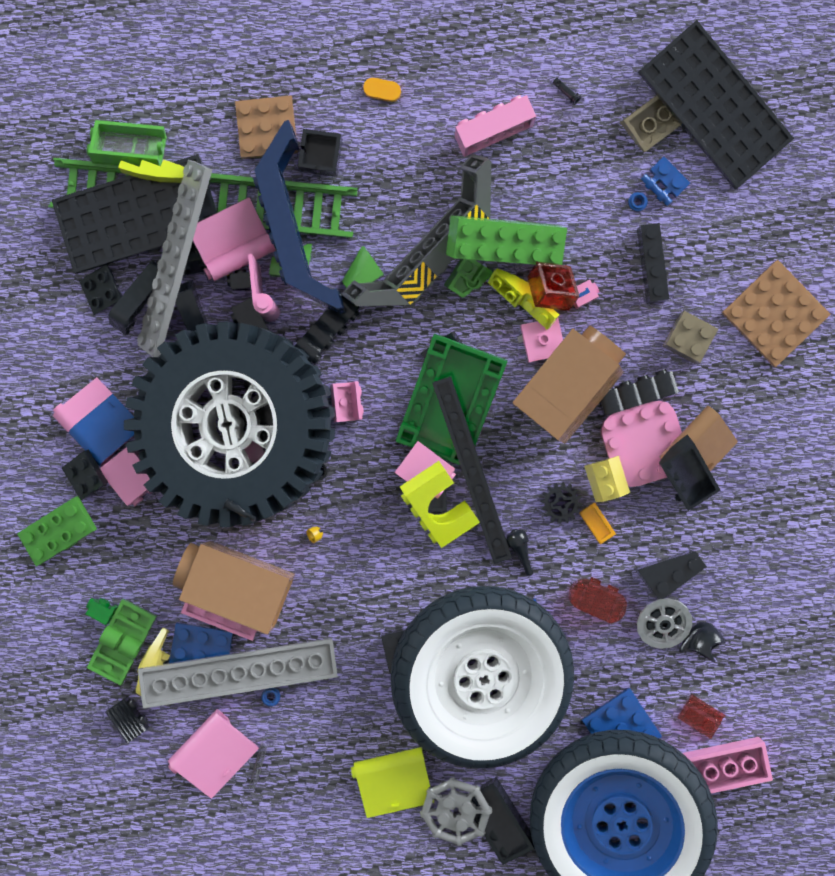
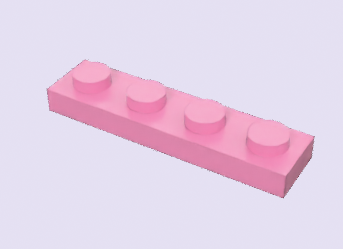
M188 603L184 604L181 611L184 615L251 641L254 640L257 630Z

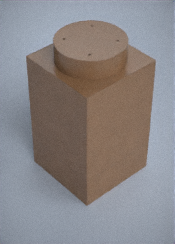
M591 325L586 328L582 335L572 328L512 403L558 441L566 444L624 373L619 363L626 356V353Z
M213 541L202 543L200 546L190 543L177 567L173 579V587L182 590L179 598L180 601L268 635L276 625L295 573Z

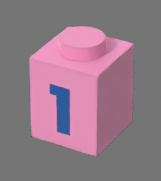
M591 280L567 292L576 309L599 297L597 294L599 289Z

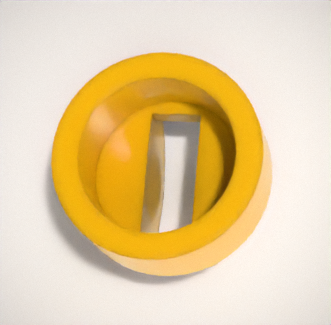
M317 526L311 527L306 531L308 539L312 543L318 542L323 537V532H319L321 528Z

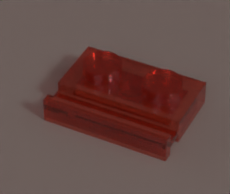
M691 694V697L677 718L712 739L726 715Z

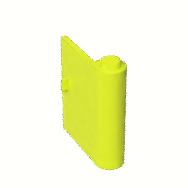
M422 747L357 761L351 767L353 779L356 778L367 818L423 806L427 795L426 790L431 787Z

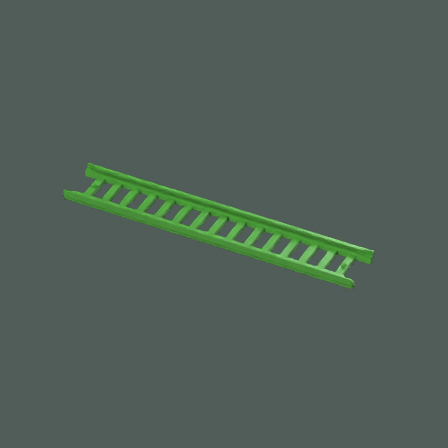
M53 158L55 167L70 168L67 195L76 192L78 169L89 170L87 188L96 186L97 171L107 172L106 183L115 180L116 173L124 174L118 168L119 164L99 162L93 164L92 161ZM211 173L209 187L210 182L221 183L218 212L227 208L229 184L240 185L238 202L247 198L248 186L255 187L253 177ZM285 181L287 190L296 191L294 215L299 233L353 238V231L339 230L342 196L357 197V188ZM304 192L315 193L312 227L301 226ZM323 194L334 195L331 229L320 228ZM257 197L256 212L264 229L270 230L266 223H263L264 209L261 207ZM50 202L48 207L54 209L52 202Z

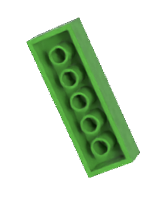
M451 215L446 255L457 259L562 267L567 228L553 224Z

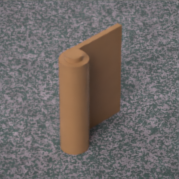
M706 406L659 458L662 459L675 443L688 435L695 443L711 471L738 441L721 416L713 408Z

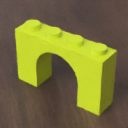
M437 461L401 485L400 488L404 493L401 495L406 505L411 504L413 506L410 508L411 512L416 518L420 517L422 519L419 523L425 531H430L428 536L434 544L437 542L443 548L480 522L465 500L444 514L434 515L428 513L431 500L454 484L440 461Z

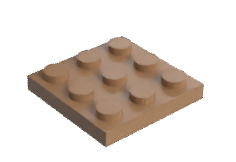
M292 95L235 101L241 159L263 157L286 120L290 121L296 134Z

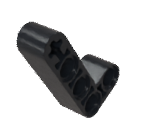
M151 261L109 312V324L124 335L130 333L129 329L131 326L134 327L136 322L135 317L144 308L148 298L151 296L153 290L152 283L158 271V263L155 261Z

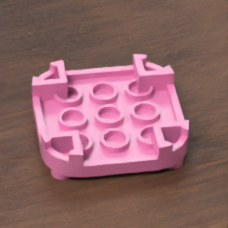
M652 401L607 416L602 422L600 436L602 437L608 459L619 456L628 487L641 486L667 478L659 464L661 460L659 456L682 433L673 407L668 402Z

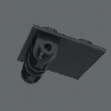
M107 264L79 280L93 315L114 305L122 297L120 290H118L119 285H116L117 280L113 276V270Z

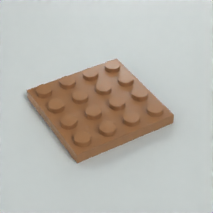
M778 259L721 312L773 367H777L831 315Z

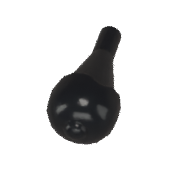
M513 529L507 535V544L521 561L526 575L531 576L533 575V570L529 562L528 535L524 530Z

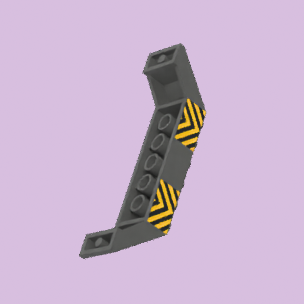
M472 153L459 167L462 170L461 198L383 281L358 283L354 280L341 295L356 306L411 305L418 301L423 291L432 286L437 276L446 271L447 266L452 260L457 259L446 255L451 215L490 219L492 162L489 158Z

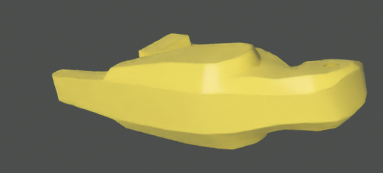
M164 627L161 629L152 645L146 651L138 668L163 665L165 661H168L170 655L162 651L161 648L169 630ZM138 676V682H137V685H136V693L141 696L139 676Z

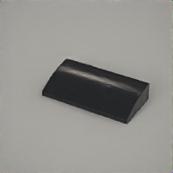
M688 435L675 443L659 462L688 511L721 491L695 443Z
M495 777L481 785L480 791L488 805L492 807V813L489 816L484 836L502 865L534 850L531 831L498 778ZM475 796L472 797L473 804L480 806ZM482 814L475 815L474 820L478 825Z

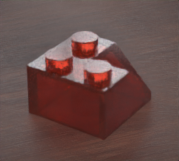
M536 262L527 276L535 307L569 311L580 297L571 266Z

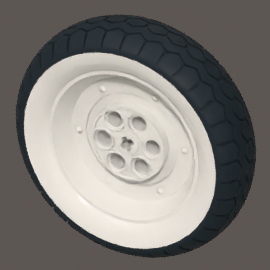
M475 586L459 589L436 599L415 616L402 634L396 647L391 667L393 703L397 715L408 734L419 746L434 757L456 766L475 769L494 768L516 762L543 745L563 720L571 701L574 686V664L571 649L557 621L533 599L519 592L495 586ZM489 657H495L493 662L487 663ZM475 659L476 662L473 665H467L469 660ZM506 672L504 677H498L499 673ZM461 678H468L465 683H459ZM492 690H498V692L495 695H490V692ZM479 692L477 697L471 698L472 693Z

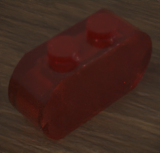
M592 576L590 580L580 578L573 582L569 589V600L575 608L608 623H615L625 615L627 609L626 600L622 594L618 593V588L609 584L608 587L600 585L602 581Z

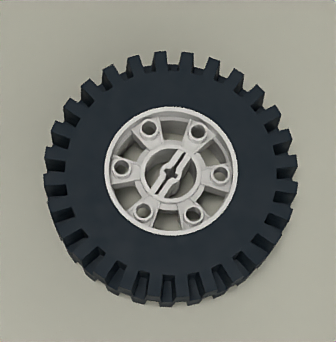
M224 321L218 322L217 325L207 323L196 325L197 330H183L175 334L177 341L163 342L158 346L157 349L161 355L159 357H148L142 364L148 370L147 374L135 376L131 385L139 389L138 395L127 397L125 405L126 408L134 409V418L124 420V430L134 431L135 441L126 443L128 453H138L140 461L132 466L136 474H147L150 478L144 484L145 488L149 493L160 492L163 496L159 503L164 507H178V516L184 519L199 518L198 524L206 526L219 523L220 527L253 524L293 506L296 500L304 497L311 490L309 488L310 485L321 477L323 473L320 470L322 464L329 461L332 452L328 450L329 442L335 439V429H331V419L335 417L334 407L329 406L327 399L331 393L329 387L322 384L319 378L322 375L319 368L312 365L307 360L309 356L303 350L293 346V342L289 339L277 335L270 330L244 323L237 324ZM232 377L244 379L251 383L243 398L232 395ZM216 381H220L221 388L219 391H216L214 389V383ZM208 388L213 399L203 407L197 403V400ZM253 392H257L259 395L256 403L251 400ZM269 404L273 417V426L260 425L256 410ZM239 408L243 411L247 419L246 433H244L243 428L245 423L243 418L240 416ZM217 416H218V418H219V420H218V428H219V430L222 432L223 439L220 437V435H219L218 432H217V428H216V419H217ZM192 423L199 424V432L202 438L197 441L193 437ZM263 430L268 434V439L265 442L260 439V433ZM252 441L266 449L264 455L253 465L244 450ZM215 451L226 454L225 469L209 461ZM233 458L239 460V467L237 469L232 466ZM230 498L229 501L234 500L233 503L239 505L245 512L255 516V521L253 522L250 520V517L245 518L231 510L227 512V508L223 510L226 500Z

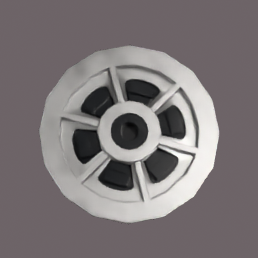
M670 598L657 599L648 604L640 612L637 620V632L642 641L651 647L659 649L671 648L681 643L689 635L692 628V615L687 606L678 600Z

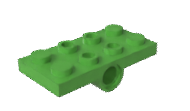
M76 496L23 529L17 535L37 567L60 552L74 546L78 541L96 531L97 528L80 498Z
M122 599L109 625L103 631L99 639V645L87 669L121 686L157 615L126 599Z

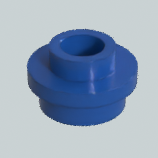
M635 192L629 197L628 204L633 211L639 212L646 208L648 200L645 194ZM635 199H639L641 201V205H636L634 202Z
M275 687L264 689L261 694L262 702L270 707L277 705L281 698L279 690ZM269 693L274 694L275 698L273 700L268 698Z

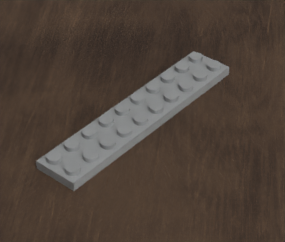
M188 160L183 170L184 176L178 188L177 202L173 206V216L168 225L166 241L163 243L162 257L158 262L157 275L152 283L153 290L148 298V308L142 320V330L137 338V345L152 357H159L161 355L157 347L165 342L212 169L192 160Z
M332 638L138 668L143 708L338 677Z

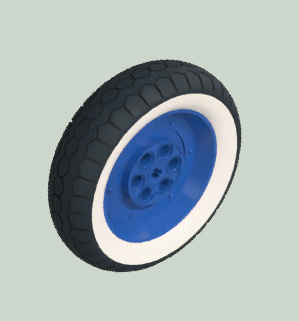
M606 730L586 735L570 743L559 751L543 770L535 786L530 805V831L533 845L543 868L549 876H704L716 848L718 834L716 807L703 776L695 765L674 746L643 732ZM627 802H633L635 806L633 808H629L625 804ZM613 804L615 808L607 809L605 805ZM639 818H645L647 822L641 824L637 820ZM604 821L608 825L605 827L599 826L598 822ZM638 836L640 839L637 841H633L630 839V837ZM612 837H617L620 841L615 843L612 842L610 839Z

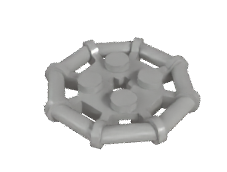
M450 777V780L435 787H429L426 790L427 795L423 808L420 811V816L425 820L432 832L433 838H439L457 844V846H462V844L485 835V828L492 813V807L486 802L478 785L474 786ZM449 788L451 789V791L447 795L440 794L441 792ZM456 788L467 791L469 793L466 794L460 791H456ZM475 796L480 806L473 804L472 797ZM435 798L439 801L437 808L431 809L433 799ZM455 807L459 808L460 814H453L451 810H454ZM476 814H482L479 825L474 821ZM431 816H437L440 824L438 827ZM469 827L474 829L471 832L461 835V831H465ZM447 828L456 831V835L443 832L442 830Z

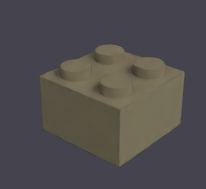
M683 311L679 314L662 347L695 365L699 364L715 337L718 328Z

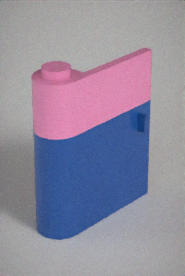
M97 377L65 404L61 403L53 410V417L84 450L89 449L100 467L106 464L114 456L115 452L134 436V431L124 430V420L132 419L134 416Z

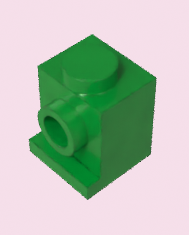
M91 598L86 605L88 609L86 615L107 625L115 614L118 605L110 606L111 603L103 598Z

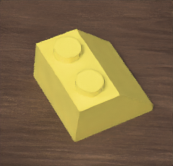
M619 456L584 466L596 502L616 499L630 493Z

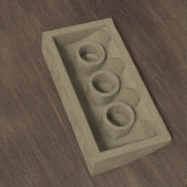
M657 95L620 121L621 125L643 152H646L681 126Z

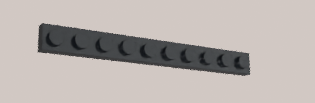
M449 376L434 381L432 384L493 563L496 564L511 559L512 554L507 544L452 377Z

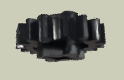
M561 482L558 487L557 483H553L554 488L547 487L548 493L542 492L545 499L540 500V502L544 503L541 510L547 511L544 516L550 515V521L552 522L556 518L558 524H561L562 519H564L565 523H569V517L575 519L574 513L580 514L577 507L582 506L581 503H578V500L582 497L576 496L578 490H571V484L565 487V483ZM561 490L569 492L571 496H564ZM554 493V499L548 503L551 494ZM559 498L569 500L563 504V508L554 505L559 502ZM573 503V508L568 513V507ZM551 510H559L561 516L555 515Z

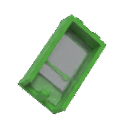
M95 120L94 128L90 130L91 142L87 145V155L90 156L93 164L95 162L120 164V161L140 166L141 161L144 160L161 166L167 139L164 126Z

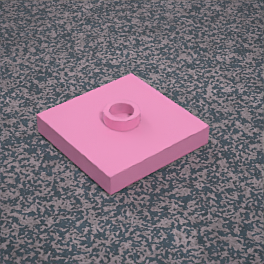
M558 318L548 330L538 321L520 325L528 363L548 359L563 341Z

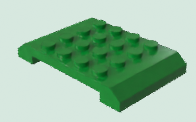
M434 333L395 442L413 448L417 441H419L442 459L460 465L432 382L449 376L452 377L474 445H476L508 360Z

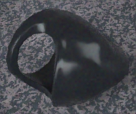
M699 622L691 628L689 635L681 645L680 651L684 652L689 649L715 663L716 660L711 654L713 648L726 642L719 630L711 623Z

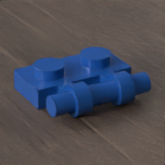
M662 157L649 170L654 175L652 179L647 174L641 178L646 184L645 187L648 190L651 189L658 196L657 199L666 206L672 202L668 196L669 193L676 198L690 184L665 157ZM658 180L666 187L664 191L656 184Z

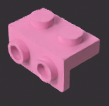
M359 382L330 384L332 407L335 410L334 423L362 420L364 409L360 400L362 390Z

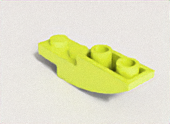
M496 269L488 280V283L514 307L522 306L547 330L558 318L559 314L547 304L549 298L536 287L516 275Z

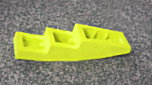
M164 159L161 167L144 160L141 161L140 167L124 161H120L118 167L124 174L158 182L182 183L184 176L183 166Z

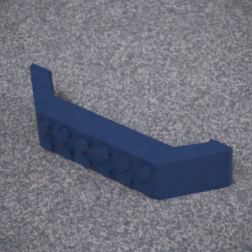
M286 120L255 168L256 177H253L255 187L261 194L258 196L260 205L266 212V214H263L265 223L271 230L269 238L271 244L277 250L274 252L276 262L282 267V270H279L282 282L292 290L342 315L346 311L338 289H330L312 278L283 176L294 152L300 149L295 131L290 121Z

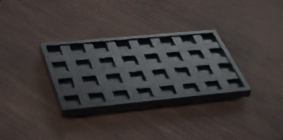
M698 20L638 71V74L735 190L794 139Z
M197 154L172 163L185 167L188 160L202 164L200 155ZM129 175L52 199L51 201L74 274L162 248L168 235V225L172 220L173 206L177 202L178 188L181 183L158 182ZM209 184L198 222L218 213Z

